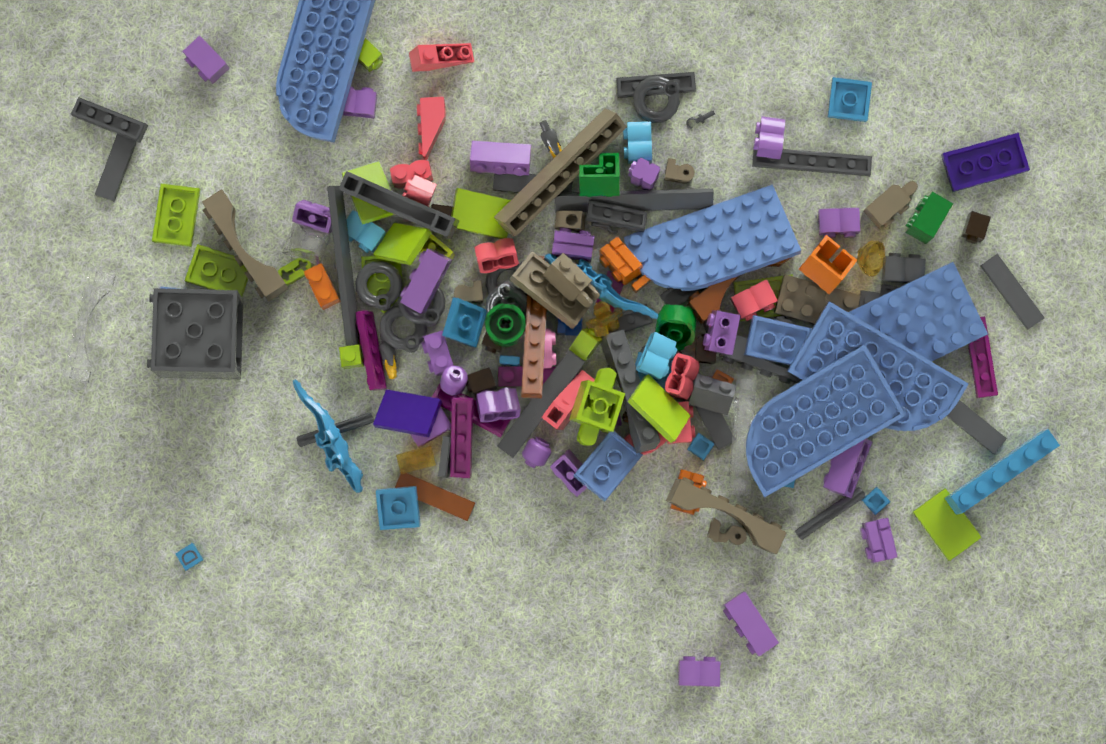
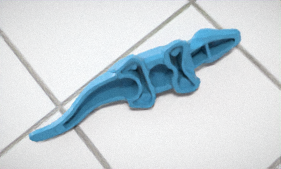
M552 254L544 256L545 261L550 265L558 258ZM579 260L577 266L592 279L590 284L599 292V299L603 303H608L614 308L632 310L633 312L648 315L651 318H658V314L647 306L620 296L611 287L613 281L607 275L596 273L587 261Z
M293 380V386L299 398L316 418L319 430L315 434L316 443L320 448H323L326 454L325 463L327 468L331 472L338 468L345 475L352 489L356 493L362 492L361 479L363 478V472L349 457L348 444L343 440L340 430L334 424L335 421L330 417L328 411L321 407L320 403H316L307 394L298 380Z

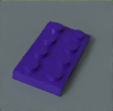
M1019 132L941 154L952 192L1018 175L1030 170Z

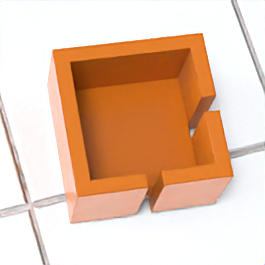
M826 235L800 266L799 270L830 295L854 266L857 259L843 249L830 262L829 259L840 246Z

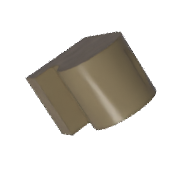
M668 158L664 181L682 184L689 183L694 177V168L689 164L675 165L676 159Z
M557 211L554 228L558 230L560 228H567L576 232L585 231L586 215L583 211Z
M473 281V287L458 285L454 290V297L469 303H482V281Z

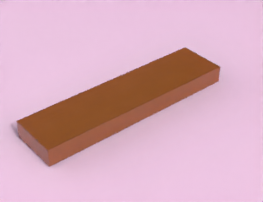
M401 472L395 488L416 486L419 501L463 520H469L475 502L408 473Z

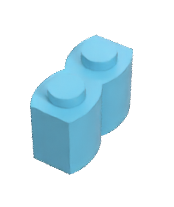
M651 121L627 122V128L623 131V140H627V147H624V159H628V164H632L633 161L637 162L638 159L643 158L651 164Z
M352 210L346 219L349 242L355 240L359 243L358 247L366 253L369 251L374 253L386 235V231L372 222L362 225L358 213Z
M657 332L651 333L636 370L646 375L649 374L656 380L665 377L669 371V366H667L669 359H673L677 352L675 347L676 341Z

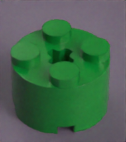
M498 304L488 312L485 320L486 332L495 344L502 347L517 344L525 334V316L517 306ZM503 321H504L505 323L510 322V323H509V327H510V328H508V329H507V328H503V329H502V322H503Z
M664 305L658 313L655 332L676 341L675 347L677 351L684 350L689 344L692 345L695 339L697 320L694 310L691 307L682 305Z

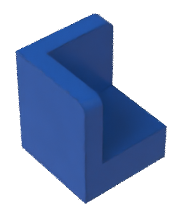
M558 318L557 335H579L582 330V318L574 329H571Z

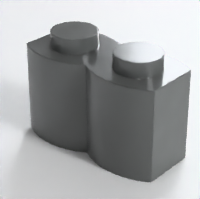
M889 253V256L883 257L882 281L910 283L925 275L926 259H922L921 255L909 254L908 258L901 257V253Z

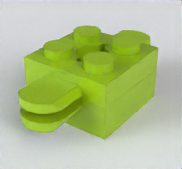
M611 368L599 369L594 382L590 380L581 381L569 420L580 423L577 441L583 446L594 445L599 431L605 433L614 432L625 393L613 389L617 374Z

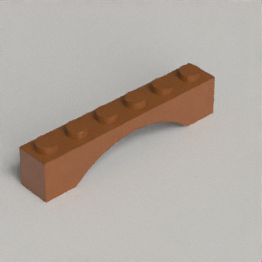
M791 258L765 267H780ZM740 276L705 287L706 290L702 293L697 291L689 297L690 301L687 307H691L694 310L696 319L700 324L708 319L709 314H712V310L719 311L726 290Z

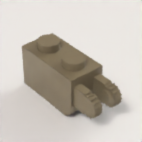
M912 180L902 188L899 185H892L868 205L863 212L878 229L883 225L886 228L894 221V215L897 213L901 215L909 208L907 204L911 201L910 196L918 188L917 182Z
M564 253L552 262L543 274L563 296L570 301L577 299L584 307H590L593 303L592 300L596 301L600 296L596 288L590 284L592 279Z

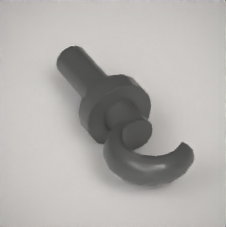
M714 110L704 115L699 114L698 118H689L686 121L687 127L693 128L688 124L690 120H695L696 123H705V119L715 115Z

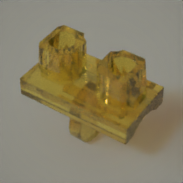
M600 301L594 306L596 317L586 322L587 328L593 327L595 337L606 336L609 334L608 331L620 328L618 318L623 316L622 310L612 313L610 305L606 302Z
M432 446L396 455L400 474L436 466Z

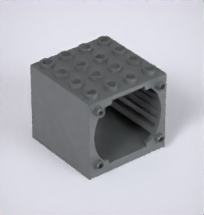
M154 288L153 294L149 295V302H153L151 360L147 359V368H151V371L160 378L241 380L244 301L237 290Z

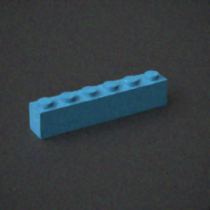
M1049 429L1043 430L945 497V500L956 515L962 514L1060 445Z

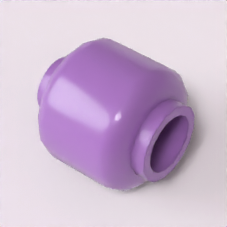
M459 366L447 367L443 371L440 380L442 390L449 395L462 393L468 380L466 371Z
M540 437L529 439L522 451V456L526 460L525 464L532 468L544 466L551 454L550 443Z

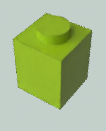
M365 38L358 62L368 72H371L373 69L376 71L383 64V55Z
M593 328L582 329L569 350L586 361L599 346L602 338L599 337L600 334Z
M359 344L339 347L341 367L343 369L364 367L362 348Z

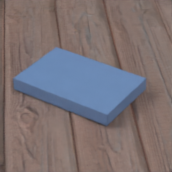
M753 315L744 355L791 365L812 328Z
M615 431L609 432L573 476L605 502L643 454L636 453L635 448Z

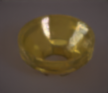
M872 240L863 247H860L857 255V264L863 274L873 277L880 272L883 266V257H885L884 244L880 241Z

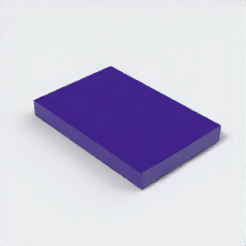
M386 389L373 425L375 428L430 437L442 401L439 398Z

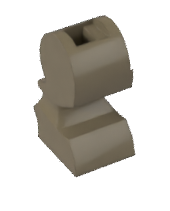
M711 519L707 538H710L713 542L726 543L729 540L734 545H741L746 541L747 534L743 528L732 525L725 533H721L719 530L721 526L719 520Z

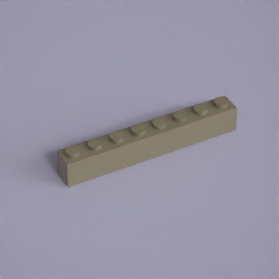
M605 108L494 216L500 226L506 232L516 237L579 175V165H589L627 128L619 115Z

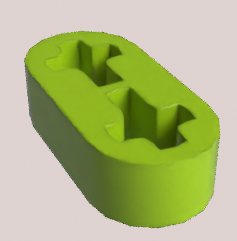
M299 257L278 270L281 277H283V272L287 274L292 271L294 272L289 275L288 281L283 279L287 286L305 276L302 269L295 271V269L300 267L299 263L301 261L308 263L306 270L312 268V263L308 258Z

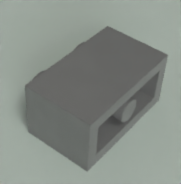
M697 374L689 404L728 415L736 385Z

